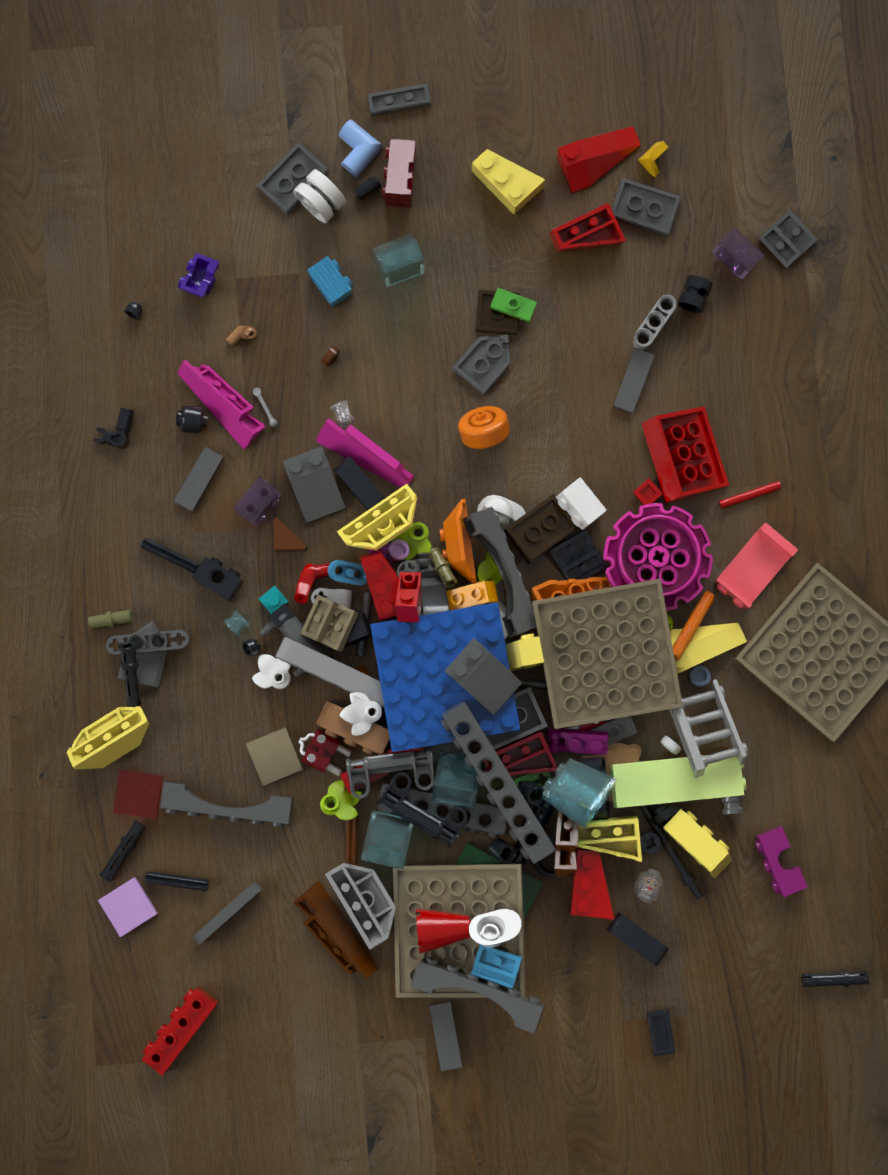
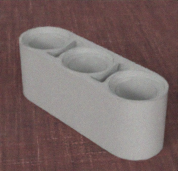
M663 295L659 298L636 331L632 340L634 348L646 351L651 346L677 306L676 299L673 296ZM661 303H669L671 309L664 310L661 307ZM649 320H657L659 322V326H651ZM637 337H646L648 343H639Z

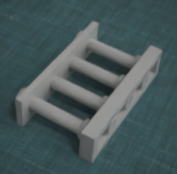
M717 679L712 681L711 691L682 699L683 707L669 709L695 778L704 775L708 764L737 756L740 765L745 763L748 755L747 746L741 742L725 702L724 688L719 686ZM712 699L715 700L718 710L691 718L689 716L686 717L684 713L685 707ZM722 718L726 729L699 737L693 736L692 726ZM727 737L730 738L733 745L732 749L708 756L701 755L698 749L700 745Z

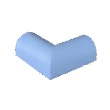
M353 120L347 121L339 132V138L353 148L350 154L343 160L341 166L358 178L384 146Z

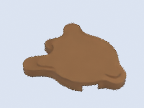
M613 743L608 745L607 755H584L580 758V763L582 758L604 757L609 801H613L609 765L639 762L642 751L637 744Z

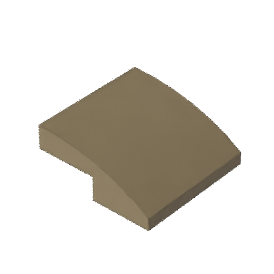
M317 595L300 634L342 652L359 613Z
M286 727L246 743L263 786L303 770Z

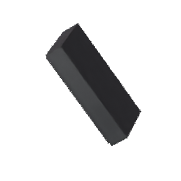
M669 1009L648 1011L647 1019L653 1056L674 1054L675 1047Z

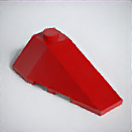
M631 126L578 140L558 148L557 159L571 193L573 194L591 187L616 164L623 161L639 148L641 144L634 127Z

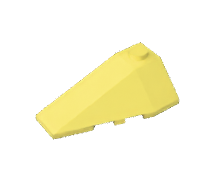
M739 623L698 627L680 660H675L677 674L746 643L747 640ZM683 628L670 631L672 646Z

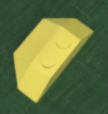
M405 484L341 528L337 533L347 546L378 550L412 526L417 496Z
M140 706L118 707L82 729L74 740L72 747L67 750V755L73 768H104L140 746L149 725Z

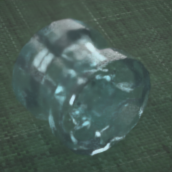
M237 610L232 612L230 618H226L223 621L237 636L241 634V630L244 627L250 625Z

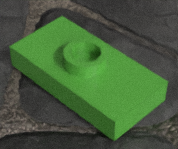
M497 288L490 309L529 323L537 302Z

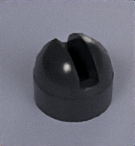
M130 302L124 310L126 315L135 320H139L143 311L142 306L138 302Z
M252 638L242 642V649L248 657L256 655L260 650V644H256L258 642L256 639Z

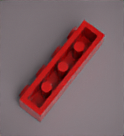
M199 986L195 990L190 989L183 998L186 1002L181 1008L177 1006L169 1016L172 1018L171 1022L168 1025L163 1024L156 1033L159 1036L154 1043L150 1041L142 1051L145 1056L141 1060L161 1076L167 1071L218 1004L217 1000Z

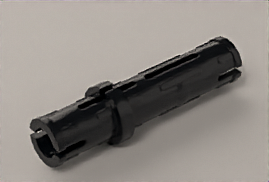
M135 820L127 834L121 837V843L99 874L103 879L108 882L112 881V878L123 864L131 849L137 846V840L144 829H146L144 824ZM120 853H121V856L119 857V859L117 860V862L115 863V865H114L113 868H112V865L114 864V862L116 861V859L118 858V856H119Z
M867 970L801 973V983L803 988L868 985L869 975Z

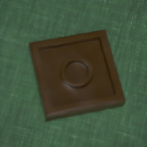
M479 290L475 332L517 335V318L490 309L496 291Z

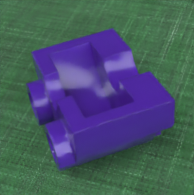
M196 253L194 258L188 261L186 270L189 272L187 276L181 277L178 288L205 299V294L209 295L216 278L213 277L216 270L219 269V261Z

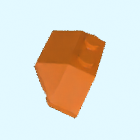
M461 499L443 522V529H439L441 541H445L446 549L442 550L445 561L449 562L450 569L470 584H475L477 582L472 544L463 519L468 516L466 499Z

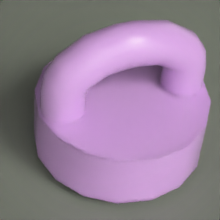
M400 539L391 542L387 549L388 556L396 562L404 560L409 555L408 544Z

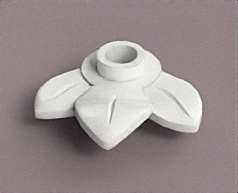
M268 654L260 655L258 659L260 672L255 674L252 679L255 684L264 689L272 686L276 689H284L291 681L289 673L291 665ZM279 675H282L281 681H277Z
M361 692L350 693L352 704L345 707L339 716L353 724L351 734L358 736L370 730L372 722H376L381 717L382 709L377 702L370 701L366 694ZM370 708H374L375 713L372 716H370L368 713Z

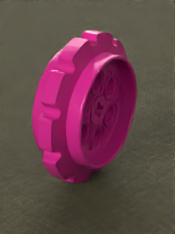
M661 503L642 505L638 508V515H634L630 511L623 515L613 526L616 536L607 537L603 551V560L608 561L610 567L605 570V574L611 587L649 581L641 578V571L648 570L651 573L650 580L661 579L666 611H671L678 607V600L687 604L703 589L700 579L709 578L712 569L713 556L705 551L711 543L701 524L697 526L692 525L691 520L693 516L687 511L676 506H672L669 511H666ZM644 534H651L654 539L653 543H645L643 540ZM671 535L675 540L674 545H667L664 537ZM633 551L641 553L642 559L640 561L632 559L631 553ZM655 553L657 555H662L663 558L660 560V562L658 560H653ZM675 554H680L683 556V564L679 565L675 563ZM663 572L671 573V582H666L662 579Z

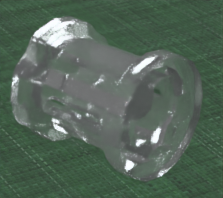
M348 400L337 402L330 407L335 412L339 427L346 426L355 421L347 406L349 404Z

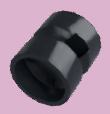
M688 275L683 286L685 291L681 292L677 303L678 306L693 313H702L707 302L705 297L709 296L713 284L703 277Z

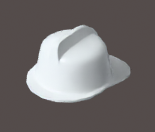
M497 495L484 498L478 505L477 510L478 512L493 507L494 512L499 517L502 532H504L503 530L526 514L519 504Z
M500 909L481 914L471 921L469 934L476 943L487 948L499 946L502 942L515 938L519 934L522 927L521 919L516 912L509 909Z

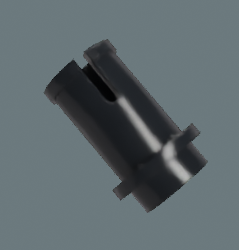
M376 176L372 178L369 177L368 181L355 188L354 191L359 199L363 200V198L374 191L378 192L382 186Z

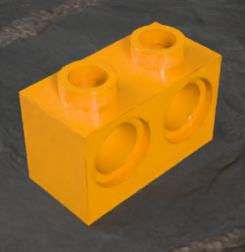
M482 581L446 591L450 610L499 602L494 581Z

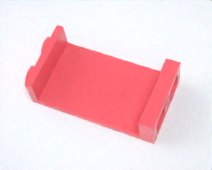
M765 522L714 581L717 585L716 589L723 595L728 594L732 597V602L738 608L742 609L744 607L748 609L798 549Z

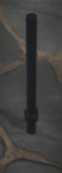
M639 806L680 872L684 885L689 887L696 900L703 897V893L695 882L697 879L692 872L688 871L661 825L654 826L650 821L654 814L649 806Z

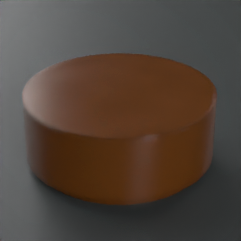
M332 346L323 356L321 362L327 367L331 366L338 358L340 350Z

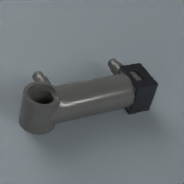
M285 603L268 616L272 621L260 631V634L264 637L278 627L286 638L330 657L317 641L300 634L304 625ZM297 668L294 675L299 677L305 671Z

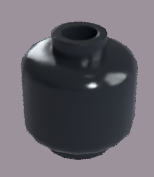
M184 405L181 407V410H177L176 426L179 427L181 432L200 433L202 427H206L207 415L203 414L201 407Z

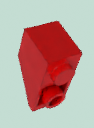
M400 572L395 602L398 622H419L422 597L421 572Z

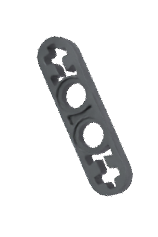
M183 630L117 635L107 640L106 649L113 655H121V651L111 648V644H115V640L118 643H125V638H128L127 642H132L135 638H141L143 646L141 649L136 650V654L181 650L190 644V636ZM171 634L170 638L174 639L178 638V634H181L186 640L182 641L180 646L178 642H170L172 646L168 647L169 639L167 635ZM156 636H163L165 640L164 645L160 648L155 647L153 644Z
M254 881L192 937L198 945L203 943L262 890L258 883Z

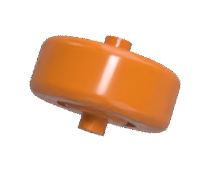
M484 406L473 409L463 415L459 420L458 430L464 445L474 449H484L504 441L509 435L510 425L507 414L503 409L494 406Z

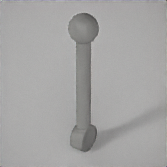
M255 388L253 390L254 396L258 397L270 420L269 425L275 427L277 420L273 419L261 396V389Z

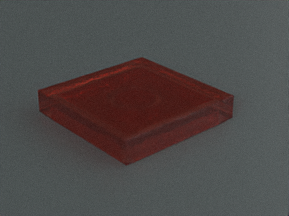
M119 770L113 813L157 818L163 776Z

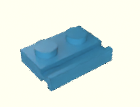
M480 944L471 974L513 989L523 957L496 947L487 948Z

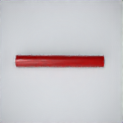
M779 481L720 500V507L723 509L781 489V484Z

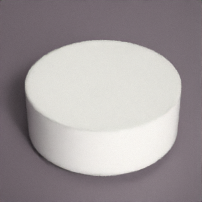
M666 735L661 740V744L675 755L682 749Z

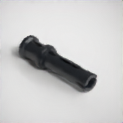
M125 642L118 645V650L121 651L122 661L120 662V667L124 670L128 707L141 705L137 677L139 660L136 658L137 643Z

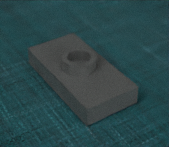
M631 716L616 718L590 730L609 732L608 745L638 733Z

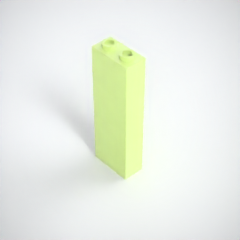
M737 756L707 765L704 775L697 778L693 774L687 757L609 765L613 808L744 795L746 780L744 777L742 778L741 770L744 768V764L740 765Z

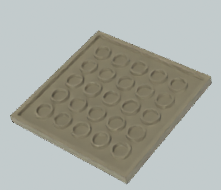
M817 562L741 650L735 660L831 742H835L888 679V622Z
M661 579L532 601L538 637H540L543 653V667L554 729L683 707Z
M522 864L393 866L394 904L396 906L394 913L396 998H488L477 992L462 988H438L430 994L411 986L419 961L427 957L438 960V964L445 967L447 965L459 968L460 973L466 975L467 972L471 973L480 946L472 938H468L419 954V947L423 946H418L415 909L468 915L469 920H473L478 915L500 909H509L516 912L521 919L522 925L519 934L509 941L502 942L496 948L523 957L513 989L520 991V995L526 997ZM479 978V980H481V981H484V982H487V981H488V980H486V979ZM500 985V988H502V989L508 990V988H509V987Z

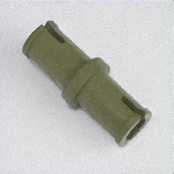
M432 548L427 555L434 565L435 573L440 576L445 588L453 587L457 580L450 570L449 562L445 561L439 548Z
M131 609L119 612L107 611L106 614L88 617V624L91 630L107 626L113 628L118 624L133 622Z

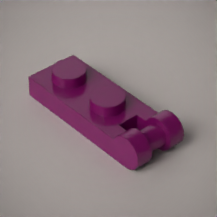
M551 728L548 730V737L550 738L548 748L551 753L561 751L599 755L608 754L609 732ZM559 738H565V742H559Z

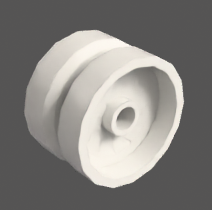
M314 169L306 177L308 184L300 183L293 192L301 204L314 217L323 223H327L334 216L332 209L340 210L347 202L340 190L324 174Z

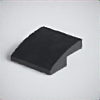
M586 529L579 531L549 549L565 580L587 579L607 568Z

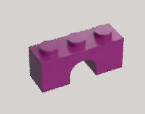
M777 826L755 835L757 841L754 842L758 853L763 854L765 861L762 863L767 874L771 873L773 878L771 885L776 894L779 893L782 897H786L808 888L799 867L794 866L789 869H783L778 862L781 851L791 847L783 827Z

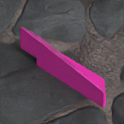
M186 360L182 362L178 375L243 449H246L266 427L249 414L254 407L209 366L201 364L200 367H194Z
M328 418L316 438L317 443L345 458L350 456L357 465L399 488L405 484L409 485L415 477L404 469V466L351 424L344 431Z

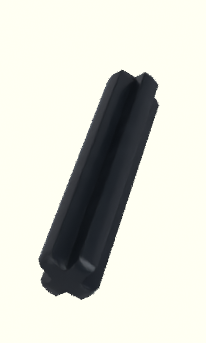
M144 538L140 547L194 574L200 566L198 562L148 538Z
M152 871L146 872L145 882L150 884L207 891L209 887V880Z

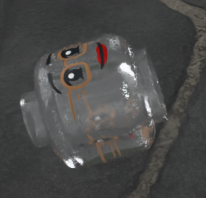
M648 869V872L642 871L638 874L633 890L637 894L636 897L638 899L652 903L660 898L665 881L660 877L658 871Z

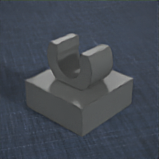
M427 552L419 553V560L413 561L419 565L422 578L436 577L434 565L430 558H428Z

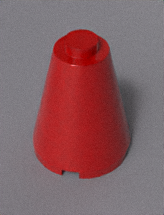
M415 909L418 946H423L419 947V954L471 938L469 925L472 920H469L468 915Z

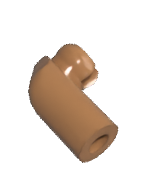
M238 326L226 338V341L234 346L240 339H254L257 332L252 326Z

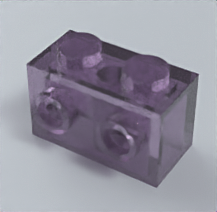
M734 227L711 251L719 261L728 266L732 273L741 279L764 256Z
M259 476L233 509L255 527L257 523L259 525L263 523L267 517L266 512L270 508L274 509L281 500L279 498L281 493Z

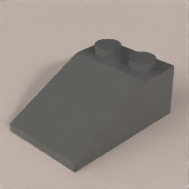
M322 446L282 461L306 523L346 509Z
M475 638L471 640L445 670L447 675L492 715L499 710L522 684L512 672Z

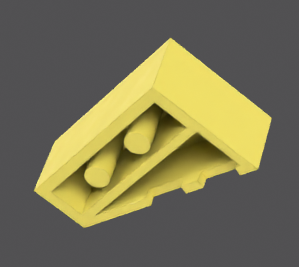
M488 149L472 162V172L514 215L544 188L545 179Z
M534 634L522 635L519 640L505 645L510 671L537 667L544 663L540 637H534Z
M680 809L663 828L700 865L705 867L715 879L732 861L728 852L730 848L723 841L719 840L717 842L711 837L713 835L712 831L705 825L701 828L696 823L698 819L690 811L685 813Z
M634 815L612 817L609 819L580 820L578 847L642 862L638 818Z

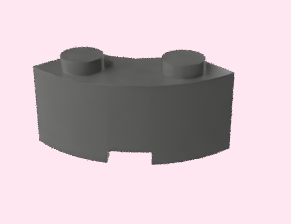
M437 574L436 577L422 578L421 600L423 612L420 613V616L449 611L446 588Z

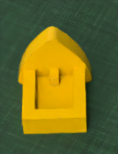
M664 141L656 142L638 159L643 167L654 177L659 174L658 167L654 161L668 146Z

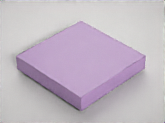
M136 877L98 900L120 937L158 914Z

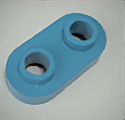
M334 560L328 566V575L334 581L354 585H364L367 582L362 564ZM337 567L340 568V572L338 574L335 573V569ZM356 571L359 572V575H358L357 578H355V576H354V574H355Z

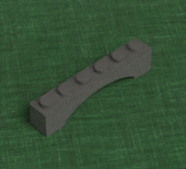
M493 507L465 517L463 522L470 539L475 538L484 546L501 574L506 593V615L502 620L509 638L536 628L530 595L524 587L522 575L516 567L515 557L508 547L507 537L502 532L497 513L494 512Z
M163 783L160 808H165V813L178 814L180 810L187 811V816L199 817L200 813L208 814L210 819L221 820V816H227L229 821L242 822V818L251 819L250 823L263 825V822L267 821L272 822L274 827L282 828L285 827V824H290L293 798L271 795L269 801L256 806L225 807L199 798L187 789L188 784Z
M431 957L423 958L419 961L411 983L412 987L430 994L438 988L446 987L462 988L477 992L505 1009L515 1021L513 1026L531 1033H535L538 1030L546 1006L541 1003L542 1000L533 996H529V998L523 997L518 990L508 988V990L502 989L500 984L489 980L487 982L479 980L480 977L467 972V975L460 973L459 968L447 965L445 967L439 965V961Z

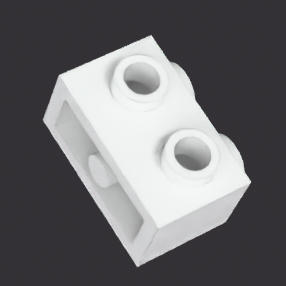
M581 477L556 496L560 507L569 513L572 522L582 530L606 511V508Z

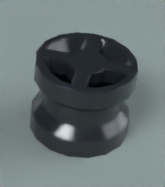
M644 832L640 835L641 851L647 854H654L659 850L661 841L658 835L652 832Z

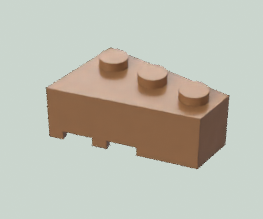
M326 701L316 722L317 725L326 729L325 734L334 738L340 735L345 738L343 742L353 747L359 744L363 746L362 751L374 756L375 752L382 755L390 738L388 729L372 722L368 732L354 736L351 734L353 724L339 716L344 708Z

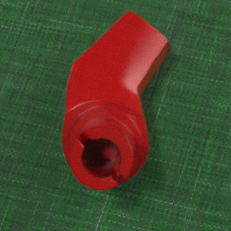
M309 563L305 565L295 591L294 599L296 602L301 604L307 603L312 587L317 580L316 578L329 576L328 566L330 563L321 565Z

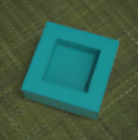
M273 586L259 598L271 614L284 603H289L276 586Z

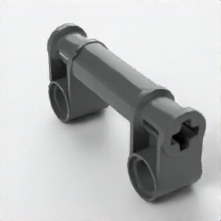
M431 748L422 752H414L412 750L365 756L363 759L358 760L346 759L350 790L356 798L361 799L369 794V776L375 774L413 770L415 784L419 789L428 790L434 785V764ZM419 758H427V760L417 761ZM355 766H363L362 768L353 769ZM423 774L428 775L431 779L427 787H422L418 782L419 777ZM359 782L364 783L367 788L363 795H358L354 791V786Z

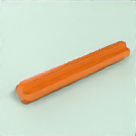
M705 591L672 646L676 661L682 657L714 600L712 592Z

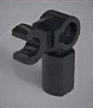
M120 408L116 424L117 432L110 431L108 433L104 428L98 427L96 430L103 433V437L101 439L94 438L93 441L98 444H105L107 442L108 445L119 449L126 448L129 445L127 432H130L134 411Z

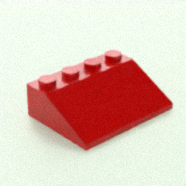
M705 406L657 415L641 423L666 503L683 500L729 486Z

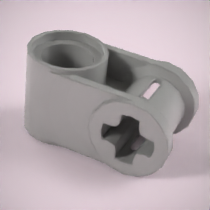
M318 588L313 591L311 601L314 604L315 596L317 597V595L323 593L325 598L351 609L353 591Z

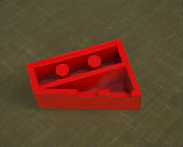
M609 203L551 230L549 233L557 252L622 245L626 242Z
M381 550L361 555V562L379 620L396 616L395 602L399 581L396 571Z
M576 849L577 872L573 873L569 913L577 916L614 920L600 853L588 849Z

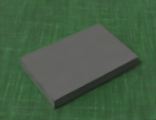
M298 142L256 185V188L285 215H288L300 202L293 190L300 183L308 184L306 177L312 170L316 169L326 175L329 169Z
M622 177L612 212L617 221L668 237L681 196Z

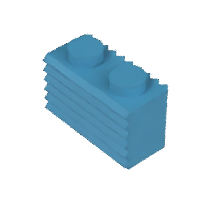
M326 256L307 271L309 277L333 308L353 294L351 289L353 284L347 276L343 277L340 274L341 268L335 259L331 261Z

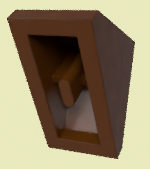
M277 517L273 520L275 552L307 551L308 547Z

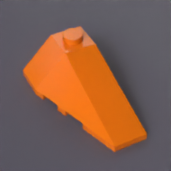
M593 577L580 580L568 579L563 581L549 580L531 588L532 601L609 588L611 585L607 577Z

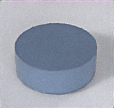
M696 666L691 669L689 680L692 685L703 687L710 682L711 673L708 668Z

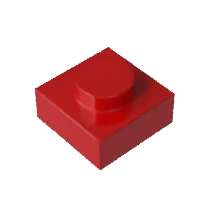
M649 478L633 491L635 497L643 505L652 504L663 494Z

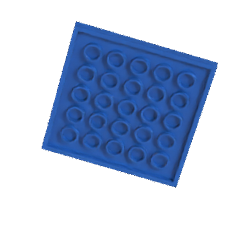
M498 602L421 615L419 622H398V620L370 624L392 752L453 742L454 734L452 731L447 732L441 723L444 719L442 713L463 700L486 736L520 730L514 693L492 715L445 673L447 667L473 638L510 671ZM460 723L457 726V731L465 733L469 725L467 723Z

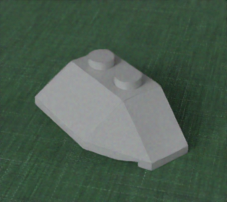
M342 863L326 873L327 879L369 950L388 939L396 906L374 869Z

